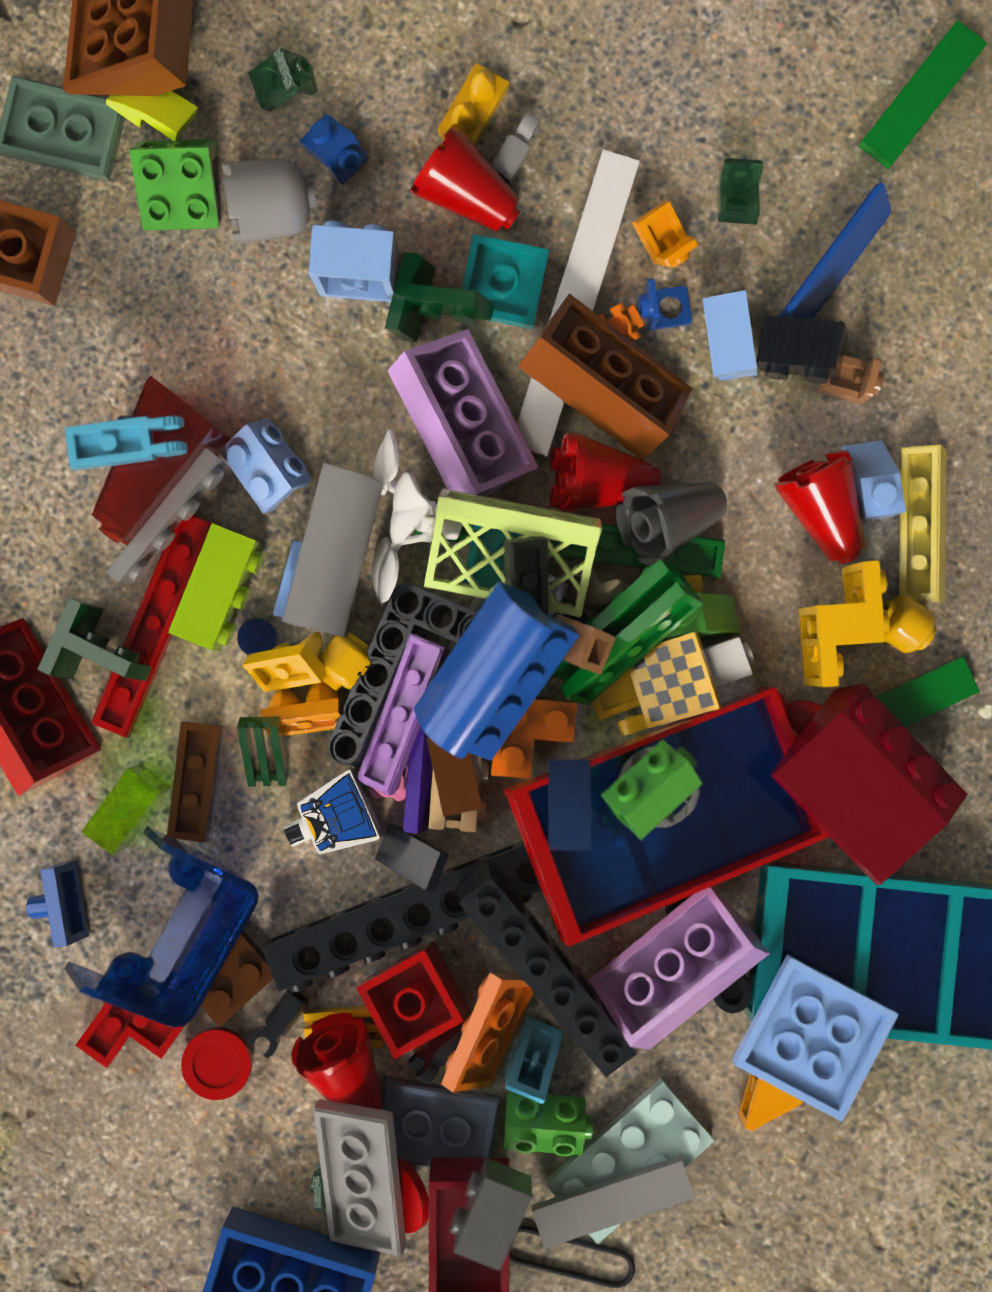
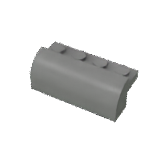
M323 463L282 622L338 636H345L383 488L381 481L354 471Z

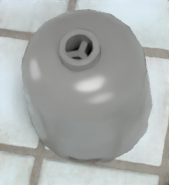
M284 159L222 162L224 175H232V177L224 178L229 218L232 220L233 228L239 227L240 231L232 232L234 244L292 237L300 234L306 228L309 222V208H317L314 183L306 184L303 172L297 164Z

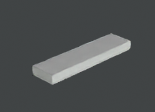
M680 1155L533 1204L532 1213L544 1249L693 1200L695 1196Z

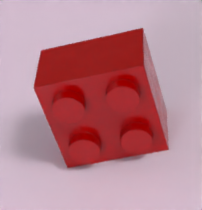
M433 941L367 977L356 987L394 1060L464 1022L470 1012L467 1002Z

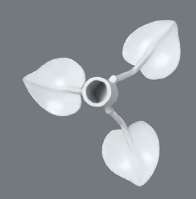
M388 429L376 454L373 468V478L383 483L381 495L384 496L387 490L394 493V510L390 526L392 542L389 537L382 538L376 549L372 564L373 588L382 608L387 607L386 602L389 600L397 582L399 573L398 549L406 544L417 542L431 543L437 514L436 502L429 501L422 494L412 474L404 473L396 485L394 478L399 468V453L392 429ZM445 519L442 533L447 539L456 540L461 532L462 523ZM415 527L417 531L422 532L419 535L409 536Z

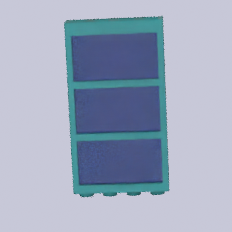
M776 861L760 866L754 933L770 954L749 971L752 996L745 1014L751 1022L786 955L789 954L895 1010L899 1015L886 1039L992 1050V884L892 874L884 883L876 885L862 870Z

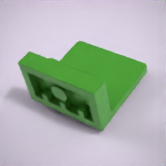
M217 138L176 140V142L172 140L139 141L129 149L141 224L144 230L218 228L220 218L212 167L213 160L219 155Z

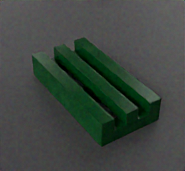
M279 716L239 717L237 730L248 787H255L257 781H262L263 786H271L272 781H278L279 786H287L288 769ZM249 728L254 730L260 770L256 769ZM263 728H269L276 770H270Z

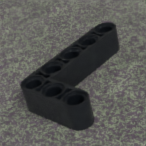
M405 584L394 590L367 651L371 663L363 677L360 675L352 687L329 740L328 752L335 763L361 767L410 633L426 638L428 631H431L458 643L478 613L477 611L414 585ZM418 597L419 604L417 609L409 613V603L413 598ZM451 610L453 614L452 621L447 627L443 628L442 617ZM402 632L403 642L399 648L395 649L394 639ZM386 668L388 673L387 680L380 686L379 674ZM370 704L372 715L368 721H365L363 716L364 709ZM354 740L357 749L354 756L350 757L348 748L351 741Z

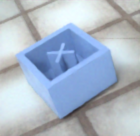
M327 221L324 223V226L312 225L308 273L320 296L391 302L400 265V254L394 231H388L386 227L376 224L365 225L364 229L348 228V225L337 221Z

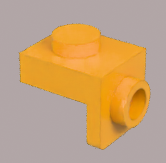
M662 201L632 222L654 264L666 267L678 266L690 257L689 252L699 245L695 237L687 236L670 201Z

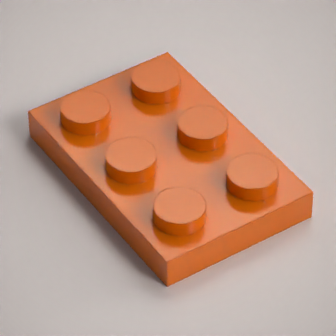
M490 972L489 976L481 983L478 989V1001L473 1012L464 1021L461 1030L463 1035L456 1050L449 1056L445 1065L446 1073L441 1085L450 1091L460 1092L493 1086L534 993L517 972Z

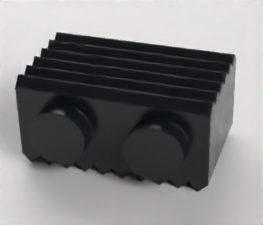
M766 315L756 358L760 371L765 372L764 375L766 377L777 380L788 379L789 374L803 375L805 381L816 384L827 383L828 378L839 379L846 341L848 339L845 322Z

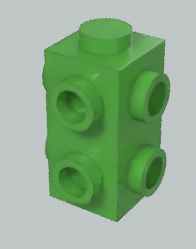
M661 740L601 796L615 816L642 840L701 786L702 782L694 771L697 763L684 748L679 747L675 750L664 740Z
M508 1091L504 1149L515 1150L523 1154L546 1152L555 1153L563 1157L583 1155L585 1139H592L593 1114H586V1097L547 1094L545 1102L541 1104Z

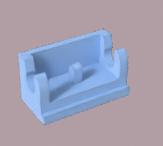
M746 290L702 298L714 378L718 377L719 381L757 376V364Z

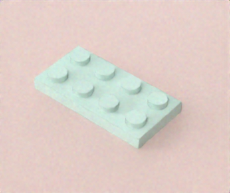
M660 1078L584 1145L583 1155H572L547 1177L546 1186L557 1197L680 1155L686 1167L715 1140L712 1134L676 1093ZM620 1224L589 1235L599 1244Z

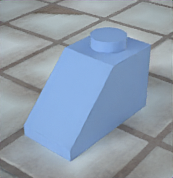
M883 441L843 446L842 450H848L852 458L862 522L889 518L906 512L900 472Z

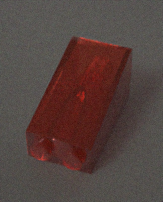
M151 375L144 384L131 418L145 416L150 419L167 416L183 417V428L177 431H153L154 444L168 443L170 441L184 442L187 444L188 452L183 455L156 457V460L110 467L91 515L102 523L98 529L105 536L116 543L121 541L127 546L204 449L207 448L216 456H219V450L230 440L228 436Z

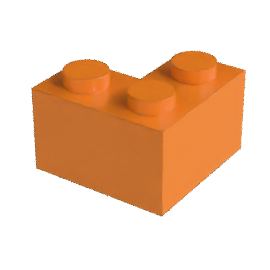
M535 698L493 757L491 775L531 779L534 739L574 743L577 703L574 701Z

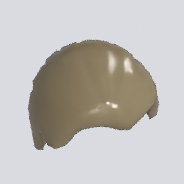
M579 558L575 559L570 569L583 561ZM593 562L584 607L592 611L604 610L611 604L615 595L626 590L634 581L625 571L610 574L605 571V565L602 562ZM582 570L574 575L579 583ZM569 579V586L576 599L578 591Z

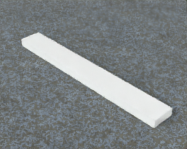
M603 149L551 317L569 293L589 309L594 310L639 166V160ZM531 377L517 426L531 453L547 458L564 402Z

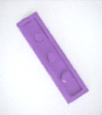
M410 633L356 777L357 781L388 796L395 795L420 728L413 708L444 664L450 648L421 635Z

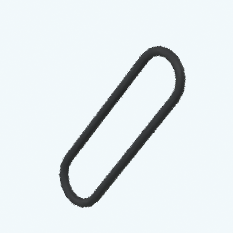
M519 1226L517 1233L525 1232L540 1236L538 1229L527 1226ZM573 1239L565 1243L624 1258L629 1265L627 1277L622 1281L612 1282L520 1259L513 1256L510 1252L509 1260L517 1265L609 1288L626 1286L631 1282L635 1274V1265L628 1253L579 1239Z

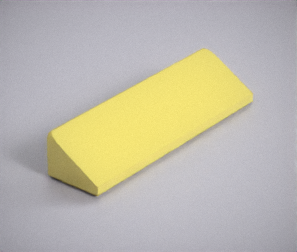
M941 444L901 447L900 477L906 512L900 514L899 596L907 595L917 602H945L947 449Z

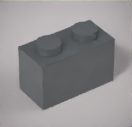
M486 1158L481 1171L477 1172L474 1170L466 1189V1196L469 1199L464 1209L461 1207L457 1208L452 1219L450 1232L455 1234L454 1253L500 1271L532 1199V1178L528 1174Z

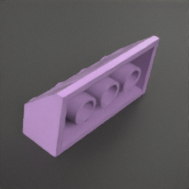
M469 329L408 349L388 369V373L447 489L488 497L539 468Z
M710 887L690 896L589 979V982L629 1046L650 1050L770 953L742 916L713 887Z

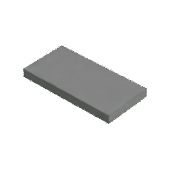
M319 1099L313 1107L330 1241L402 1256L407 1246L393 1112Z

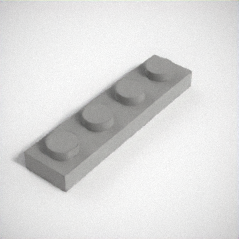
M205 448L106 573L118 583L130 585L133 581H140L149 571L151 564L148 562L157 550L160 552L165 550L175 537L173 530L181 520L187 521L197 511L200 505L197 500L205 490H212L224 476L222 469L226 463Z

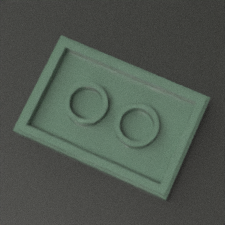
M12 75L0 121V156L110 182L125 117L106 105L108 98L96 95L68 94L63 90V87Z

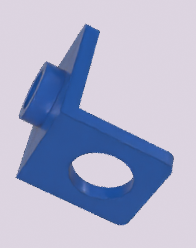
M654 278L647 280L643 293L638 295V305L641 318H646L648 331L690 325L692 316L687 287L678 286L656 290ZM667 297L677 299L681 304V313L671 319L664 317L659 310V304L663 299Z

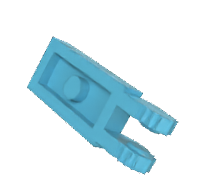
M145 416L65 427L70 469L75 471L152 461L156 460V457L186 454L188 452L186 443L170 441L168 443L154 444L153 431H177L183 428V417L167 416L150 419Z

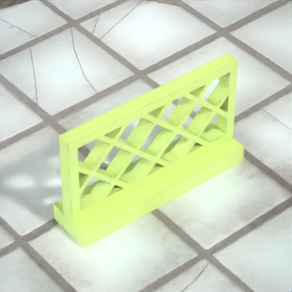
M442 489L438 497L437 514L424 587L487 599L496 585L491 588L481 587L472 574L490 563L501 578V582L505 583V573L495 560L504 554V546L491 554L479 536L490 528L501 530L508 540L543 536L548 539V558L554 556L565 572L548 583L549 611L577 617L582 616L596 546L601 532V519ZM444 520L461 522L470 535L452 546L442 533ZM471 524L482 527L475 531ZM511 532L520 533L521 535L514 538ZM474 540L486 558L468 569L456 551ZM550 540L561 541V543L554 546ZM440 543H442L446 551L439 555ZM570 544L586 546L585 560L572 569L567 566L559 554L560 550ZM449 555L462 571V574L451 581L435 578L437 563ZM582 570L579 583L574 575ZM467 579L470 584L461 583V581ZM567 579H570L578 591L575 605L558 602L551 590Z

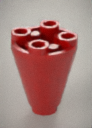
M566 433L563 437L561 448L554 447L551 453L550 469L551 471H556L555 484L551 486L549 493V505L551 508H558L563 512L619 505L623 503L625 496L621 495L624 491L636 486L660 485L661 473L659 468L652 467L649 462L580 433Z

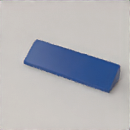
M877 183L779 314V317L814 319L890 216L891 206L886 187L883 183Z

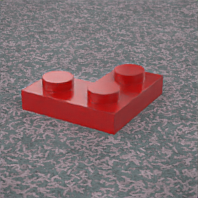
M124 978L75 1046L105 1068L111 1065L130 1037L162 1059L187 1025V1022Z

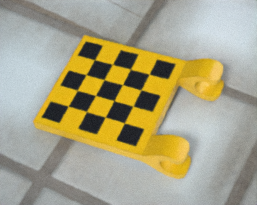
M697 631L660 642L629 669L643 713L631 715L620 720L618 727L621 735L625 736L722 708Z

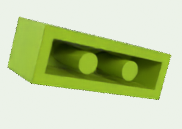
M212 523L168 633L212 651H221L223 645L228 646L236 628V625L232 624L237 609L242 610L250 594V588L246 587L252 573L257 574L263 563L265 555L261 551L263 544Z

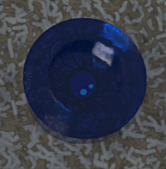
M255 618L242 624L238 631L237 641L240 649L249 655L276 647L278 633L274 625L269 621Z

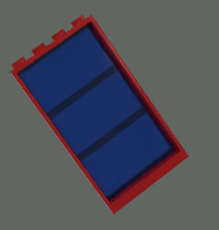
M761 687L721 703L722 708L675 721L579 759L590 760L591 850H549L548 772L504 789L558 936L568 947L830 837L770 775L799 737L798 733L791 729L786 715L789 711L787 701L782 693L777 691L776 687ZM661 740H664L675 750L679 747L684 748L697 763L694 771H696L702 785L699 786V797L695 807L688 816H685L680 822L672 826L655 827L641 840L615 816L601 795L617 781L623 764L634 753L651 746H656ZM682 802L672 813L674 815L683 808L685 802Z

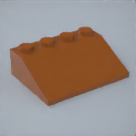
M72 0L63 90L68 94L157 96L186 86L193 0Z

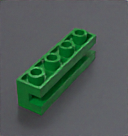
M659 559L656 563L646 567L642 571L641 576L626 590L615 595L611 604L599 615L585 623L616 637L602 674L594 673L562 660L552 675L564 680L560 689L568 700L588 706L704 603L678 568Z

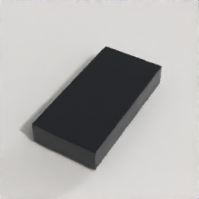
M389 823L375 860L424 890L435 892L449 854L413 833L404 832L403 828L399 825Z

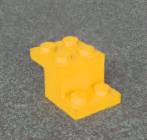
M880 560L864 561L842 567L844 604L818 605L798 609L804 686H839L838 677L843 676L844 664L841 653H837L836 645L885 642V634L889 632L890 620L887 610H883L882 594L887 589V578L883 569L880 570Z

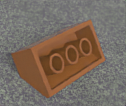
M570 293L518 365L519 368L529 374L534 380L538 381L563 402L570 405L595 426L599 427L642 460H645L670 435L693 389Z

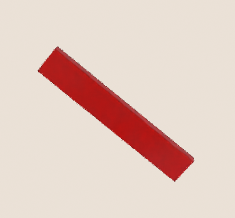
M193 515L187 521L182 519L173 530L175 537L160 555L123 644L124 647L140 653L139 661L151 666L152 669L146 681L126 678L112 671L91 724L125 738L131 736L173 636L168 631L213 522Z

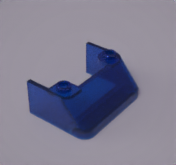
M146 826L143 833L161 851L172 855L168 863L170 878L177 885L186 888L148 957L134 952L120 954L113 959L104 975L68 961L64 969L79 993L163 1025L176 1028L186 1025L196 1015L255 910L259 895L256 887L235 871L200 850Z

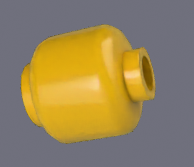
M907 595L897 596L891 601L885 600L883 602V610H887L890 620L889 632L885 634V642L903 653L922 650L931 643L937 630L934 613Z
M350 632L344 637L335 635L319 656V660L325 666L327 672L323 681L337 692L342 686L351 690L360 675L363 677L371 663L367 654L369 646Z

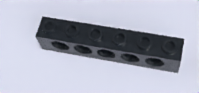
M488 860L456 884L458 903L605 1077L638 1054L636 1048L630 1047L593 986Z

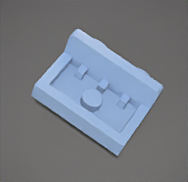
M269 419L247 423L219 450L263 514L273 511L293 491L305 487L312 482V478L307 473L302 460L295 456L283 439L281 430Z

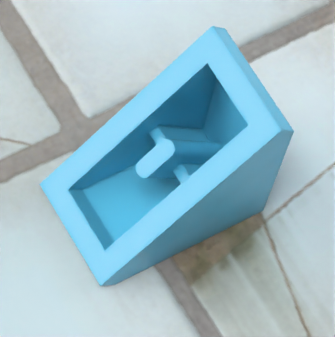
M527 1017L505 1071V1089L543 1104L546 1099L564 1031Z

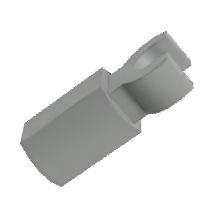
M529 112L521 120L514 136L509 135L491 164L508 186L511 185L529 156V146L540 131L538 125L541 120Z

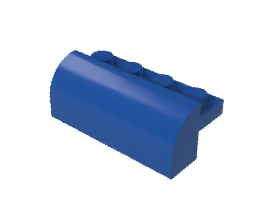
M498 581L413 708L421 728L437 745L461 759H464L467 753H471L492 760L580 636L577 629L573 625L543 613L532 595Z

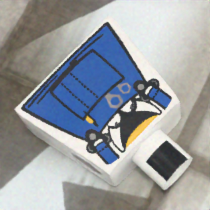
M355 767L349 768L297 803L302 818L284 825L285 835L292 847L312 839L318 854H323L372 842L382 837L384 832L362 782L356 780L358 773Z

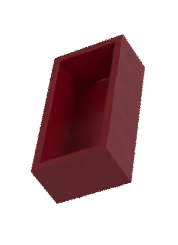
M431 1158L429 1173L428 1292H509L510 1249L500 1271L453 1252L455 1234L450 1232L452 1219L458 1207L465 1208L469 1199L466 1196V1189L474 1170L477 1172L481 1171L486 1158ZM488 1158L510 1167V1158Z

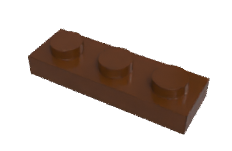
M181 721L166 838L204 843L209 841L223 725Z

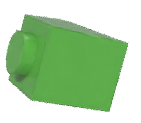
M697 593L704 604L663 639L662 642L696 631L700 641L739 635L740 628L733 596Z

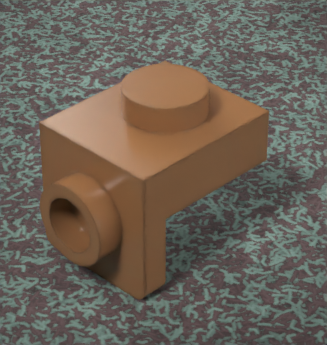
M844 355L839 379L828 378L827 383L818 385L817 393L863 404L872 395H877L880 391L884 379V372H880L882 359L874 357L867 362Z

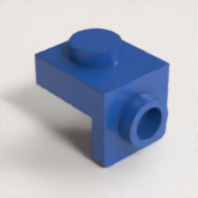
M327 114L315 122L310 130L299 140L304 149L327 166L335 179L341 184H345L368 160L367 154L352 131Z

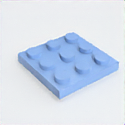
M787 954L732 1058V1062L735 1066L843 1122L899 1014L888 1006Z

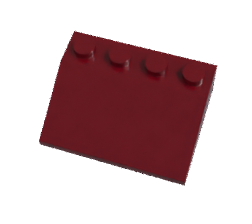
M864 683L834 689L770 774L876 885L884 883L950 822L968 795Z

